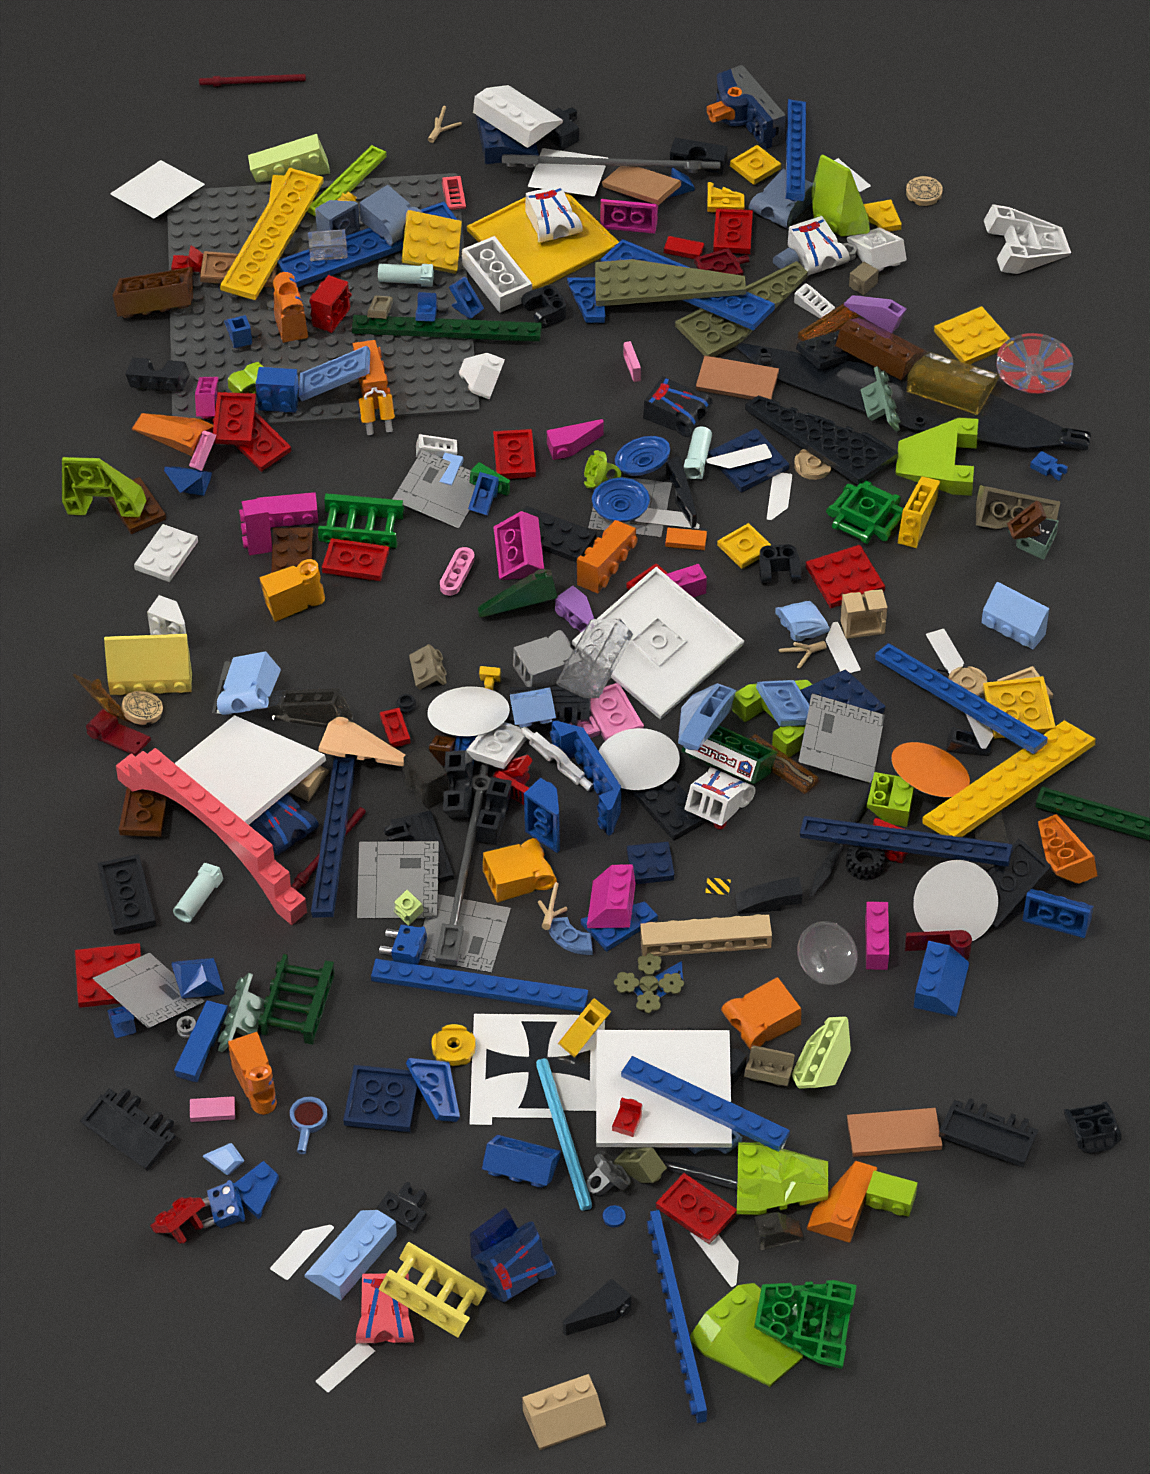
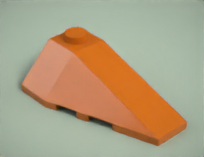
M142 413L132 429L187 455L193 456L202 432L213 433L214 425L197 418Z
M1057 814L1038 821L1046 861L1051 865L1050 868L1056 875L1078 884L1098 876L1094 855Z

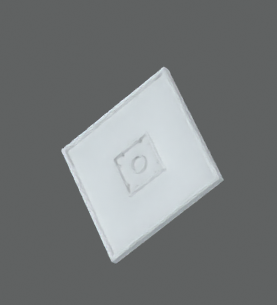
M655 567L573 639L572 644L661 720L742 647L744 640L660 569Z
M234 715L175 764L249 825L324 763L326 758L320 752Z
M597 1030L596 1147L732 1148V1129L621 1077V1071L631 1056H634L731 1102L729 1030ZM622 1097L634 1099L642 1103V1118L634 1137L612 1131V1125L619 1111Z

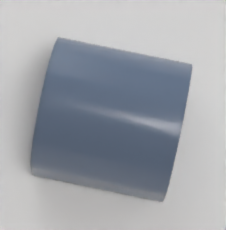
M787 248L773 257V264L780 269L796 261L799 263L798 254L792 248Z

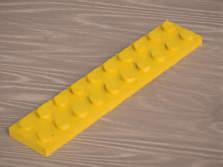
M293 168L288 169L220 285L221 291L256 300L321 188L323 177Z
M1064 720L1055 729H1051L1044 734V736L1048 737L1047 744L1038 752L1033 754L1023 748L923 816V824L941 835L963 837L1095 745L1096 739Z

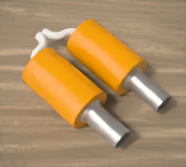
M377 387L371 388L370 392L359 399L361 422L366 423L367 435L374 434L372 422L376 421L373 397H367L374 390L377 393L383 394L378 396L380 419L385 420L386 432H392L391 419L395 418L392 394H385L384 391L377 390Z

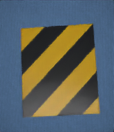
M707 878L706 893L729 895L731 880Z

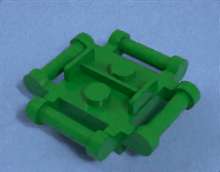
M865 481L857 487L852 484H846L842 494L833 505H829L826 513L830 517H836L832 524L833 529L837 531L842 530L861 539V542L868 544L873 534L877 535L882 541H887L891 531L902 519L904 508L898 506L901 496L897 494L892 495L872 486L871 482ZM890 513L894 514L885 528H883L882 526L886 523L888 515ZM844 521H847V522H849V523H851V524H853V525H856V526H858V527H860V528H862V529H864V530H866V531H865V532H862V531H860V530H858V529H856V528H854V527H852V526H850V525H847V524H845V523H843V522H844Z

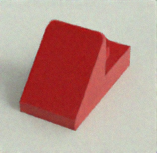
M190 246L189 256L173 255L171 270L192 267L193 272H200L201 274L203 253L194 246Z
M528 755L511 759L504 769L498 768L493 777L495 778L500 771L525 785L530 778L528 767L533 760Z

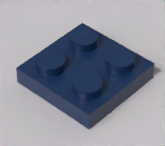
M669 842L627 846L629 865L633 864L636 884L674 880Z

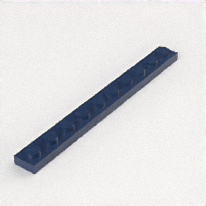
M345 755V757L334 756L311 908L312 918L334 917L356 764L355 755Z
M804 816L800 829V838L1008 867L1013 850L1012 844L809 816Z

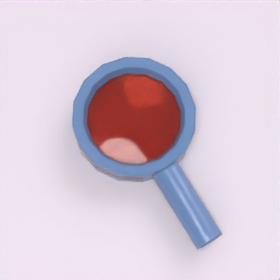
M303 1097L298 1099L290 1109V1121L293 1127L301 1132L297 1149L299 1154L306 1153L309 1134L319 1131L328 1120L327 1107L318 1098Z

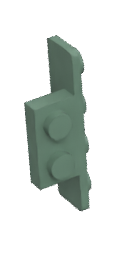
M876 366L874 371L877 381L860 389L867 417L873 421L886 414L888 423L897 432L900 430L898 424L900 419L895 412L897 407L891 397L893 392L888 385L889 377L885 371H881Z
M248 973L243 978L240 977L236 983L235 989L237 992L229 1005L231 1011L224 1020L226 1027L218 1039L220 1043L218 1051L224 1052L229 1047L228 1041L233 1040L235 1032L245 1036L258 1030V1020L260 1014L264 1011L265 1000L248 992L253 976L251 973Z

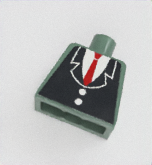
M1046 518L1038 524L1041 535L1017 539L1016 546L1044 560L1057 535L1059 521Z

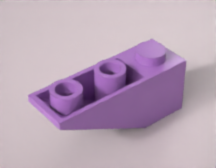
M852 295L844 303V306L849 308L850 311L859 314L867 321L891 333L899 327L907 310L891 299Z
M571 586L558 595V598H555L556 613L560 617L565 618L573 628L583 632L595 621L587 597L574 586Z

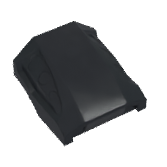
M1107 1101L1102 1102V1104L1071 1110L1064 1109L1066 1121L1073 1131L1079 1149L1090 1154L1110 1150L1121 1141V1131Z

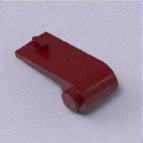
M102 708L86 725L87 734L92 739H98L135 756L151 741V737L119 724L114 713L106 708Z
M950 930L906 933L905 951L926 950L928 941L950 945L966 960L970 957L972 937L967 931Z

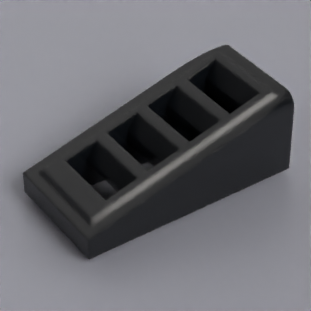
M952 727L947 738L946 751L989 756L991 741L986 749H982L973 732Z

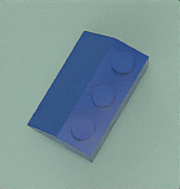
M540 778L524 793L525 832L558 853L560 851L557 788L552 783Z
M1031 889L1026 895L1023 921L1085 938L1094 906Z
M928 941L915 992L914 1008L957 1016L969 962L950 945Z
M496 1135L487 1143L482 1169L487 1170L488 1174L493 1176H501L502 1174L509 1176V1179L521 1182L526 1180L530 1181L533 1186L544 1187V1185L547 1186L552 1181L561 1151Z

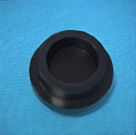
M402 694L396 701V708H400L402 713H410L416 708V700L410 694Z

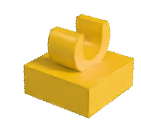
M480 666V680L484 681L485 688L493 690L494 682L501 683V669Z

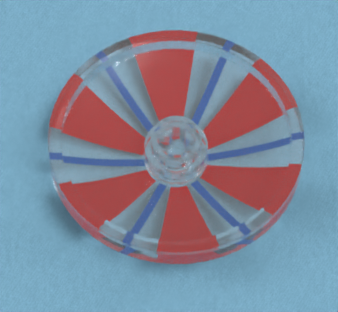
M1027 333L1012 337L1003 343L997 353L996 368L1002 380L1017 390L1027 393H1047L1060 388L1069 380L1073 369V357L1069 349L1059 340L1044 334Z

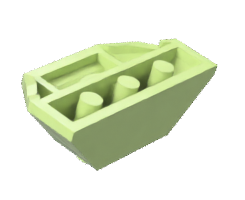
M847 1017L827 1018L824 1022L825 1025L817 1029L807 1040L791 1074L798 1088H818L836 1084L851 1052Z

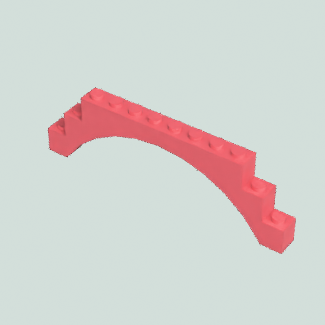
M154 748L148 754L142 751L136 757L130 754L116 765L118 780L131 789L132 792L144 789L165 795L184 806L213 830L250 871L277 914L289 924L293 925L307 913L306 898L291 887L289 871L274 860L273 845L159 750Z

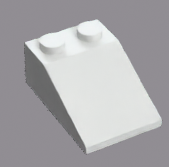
M880 227L870 230L868 234L847 237L848 243L856 246V254L861 261H865L879 271L887 266H898L901 264L900 262L907 260L904 240Z

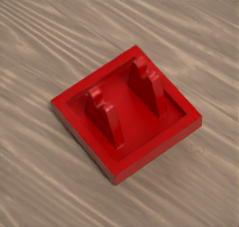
M181 1197L172 1203L173 1208L168 1212L163 1211L154 1218L155 1222L150 1226L155 1233H171L179 1244L185 1243L187 1240L179 1226L188 1219L196 1230H201L204 1226L196 1212L206 1204L201 1197Z

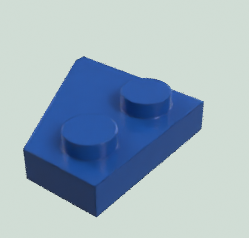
M264 1161L234 1183L239 1189L242 1204L257 1219L262 1216V1210L266 1202L269 1201L271 1191L279 1180L278 1174Z

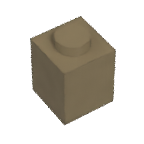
M864 261L850 273L849 287L862 295L866 294L878 284L879 270Z

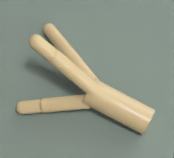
M443 106L439 119L435 118V128L428 137V141L434 143L440 132L462 125L461 122L440 127L446 106Z
M825 641L812 645L794 642L793 645L796 647L779 649V652L806 651L807 653L797 666L800 669L811 653L826 649L827 646Z
M557 882L554 883L549 909L547 910L542 901H538L540 908L545 914L542 928L545 930L550 929L553 917L568 910L567 907H564L555 912L553 911L558 889Z

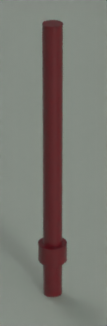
M305 74L244 77L213 76V78H199V86L213 85L214 87H220L224 84L306 81Z
M360 807L347 821L345 836L365 815L366 810ZM319 854L303 872H300L294 878L295 882L291 887L296 891L309 882V877L318 868Z

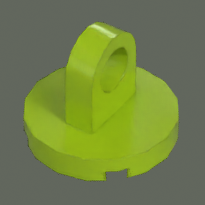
M595 450L594 455L588 458L584 470V477H587V481H584V484L587 488L596 489L601 482L609 480L607 472L610 469L615 470L613 478H621V470L616 465L607 462L605 452Z

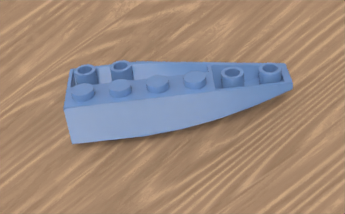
M717 683L693 694L681 708L678 744L683 745L688 750L698 751L729 714L736 690Z

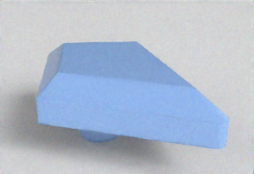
M232 1143L203 1155V1158L226 1175H230L244 1162V1159Z

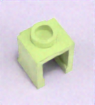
M408 890L394 902V912L408 926L424 911L422 903Z

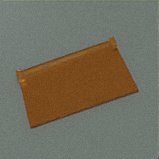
M73 674L107 713L131 722L124 716L120 705L100 685V679L91 682Z

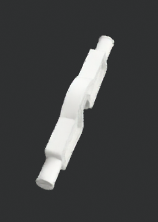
M527 727L522 728L520 733L530 740L529 744L547 761L555 759L557 761V768L576 785L581 784L587 791L593 788V784L584 777L585 773L572 763L561 749L550 744L538 732L533 733Z

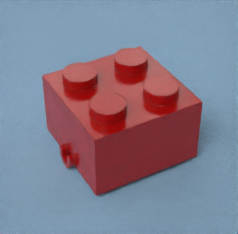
M328 275L320 283L317 291L309 299L312 326L333 333L350 310V297L352 294L349 292L347 281Z

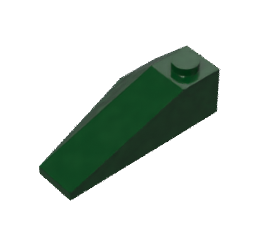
M539 569L478 606L479 617L558 598L551 569Z

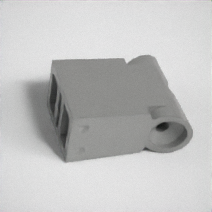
M561 630L554 632L549 638L544 637L514 647L513 667L527 687H550L564 681L566 678H578L587 669L577 652L571 648L570 641Z

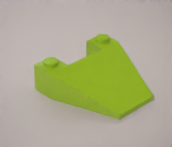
M957 418L900 440L898 444L896 475L915 482H919L921 476L939 480V490L952 495L972 496L974 466L955 465L957 447H977L978 419Z
M63 457L62 502L68 515H86L93 499L92 496L114 497L122 517H140L147 501L140 485L100 458Z
M808 680L795 681L800 690L812 685ZM749 684L735 693L732 711L744 722H747L764 710L775 720L756 689L757 684ZM806 725L781 726L773 732L772 748L785 759L800 751Z

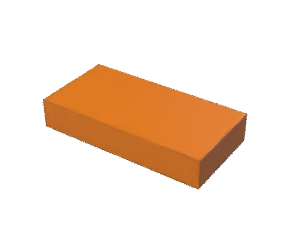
M668 528L665 547L705 550L707 531Z

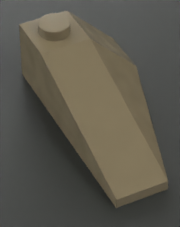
M980 485L976 501V525L993 529L1008 527L1007 523L1036 500L1042 504L1047 519L1057 520L1060 501Z

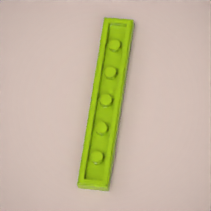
M371 145L311 203L307 210L308 213L316 216L315 208L329 200H338L342 193L351 192L387 157L386 151Z

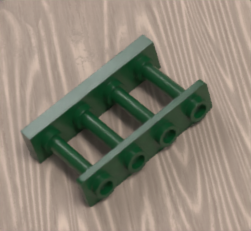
M283 954L281 961H278L276 964V977L271 980L270 996L265 998L264 1014L261 1013L259 1016L258 1026H261L262 1035H267L269 1026L301 1031V1034L304 1035V1043L313 1045L335 976L334 962L325 960L323 969L315 970L289 965L288 954ZM288 973L316 978L319 982L317 986L307 987L285 983L284 980ZM281 991L312 996L313 1001L312 1004L304 1005L278 999ZM275 1008L305 1013L308 1016L307 1020L302 1023L272 1018Z

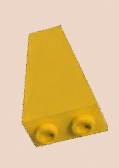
M921 476L903 509L898 537L899 544L917 548L938 498L939 480Z

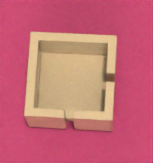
M882 589L865 591L862 595L861 592L842 595L841 624L846 639L885 634L887 604Z

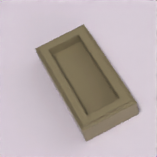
M374 296L367 311L368 317L386 319L393 304V297Z

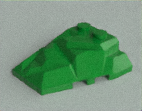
M827 1280L826 1284H813V1281L805 1282L804 1285L792 1286L791 1283L762 1284L754 1328L819 1364L842 1369L846 1351L845 1342L849 1318L854 1304L857 1285L836 1280Z

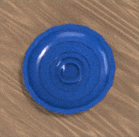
M644 436L632 440L617 452L615 464L624 474L631 476L651 473L659 469L667 461L670 454L669 443L664 438L657 436Z
M623 477L612 478L602 482L592 495L593 508L602 518L611 522L617 520L624 523L639 518L647 510L650 502L649 493L643 484L634 479Z

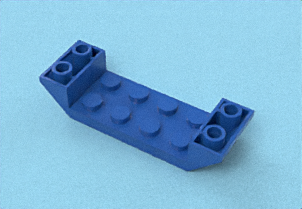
M556 720L553 721L552 731H550L552 744L561 749L569 759L575 757L576 762L583 766L587 779L592 780L596 793H600L599 804L597 805L599 813L597 823L600 829H604L608 836L612 835L621 813V785L583 727Z

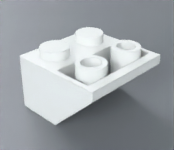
M159 595L147 611L150 635L186 634L185 622L177 602Z

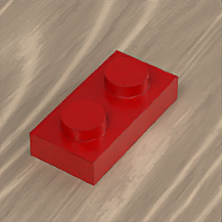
M400 708L380 712V719L389 745L398 747L410 744V736Z

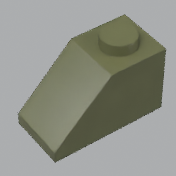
M627 1147L613 1162L622 1166L628 1175L640 1183H654L658 1181L663 1171L667 1168L652 1147Z

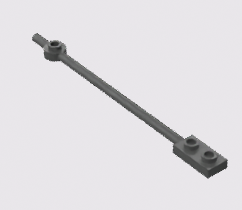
M502 155V163H506L508 167H517V164H524V167H535V164L540 163L684 168L690 173H698V169H720V162L695 160L672 161Z
M484 762L481 763L479 775L472 778V792L475 794L450 922L449 924L442 923L435 963L457 965L464 932V927L458 925L476 836V824L480 815L483 796L486 795L491 780L487 776L490 764Z

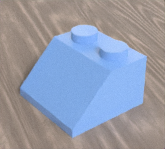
M550 688L510 695L515 725L527 727L532 725L531 722L540 721L543 724L552 722V718H556Z

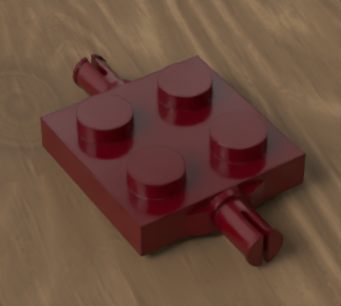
M729 248L694 259L698 269L743 276V270L740 265L749 262L748 255L737 258L731 253Z

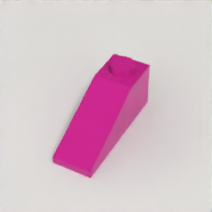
M199 377L195 392L196 417L201 416L203 419H209L215 416L218 377Z
M600 419L547 430V446L552 459L556 460L573 456L603 436L604 421Z

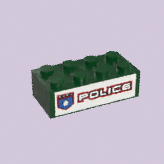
M720 725L698 751L682 747V752L688 754L690 758L706 762V765L724 770V773L730 776H737L748 784H755L771 774L777 751Z

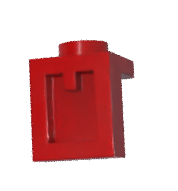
M622 1097L619 1111L612 1125V1131L634 1137L642 1118V1103L634 1099Z

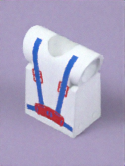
M561 185L526 193L525 212L537 233L539 243L582 232V223L579 217L572 212V208Z
M823 216L789 227L788 246L796 251L799 262L808 271V276L849 262L850 256L843 244L838 243L836 236Z
M710 767L708 772L691 784L685 810L722 826L738 811L739 807H745L751 802L755 794V787Z

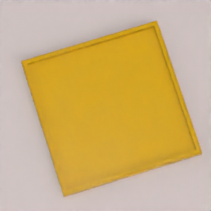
M568 192L564 193L572 208V212L579 217L582 223L583 230L581 233L539 243L537 233L525 212L526 197L467 226V231L478 242L495 236L531 281L532 290L549 285L604 257L619 243Z

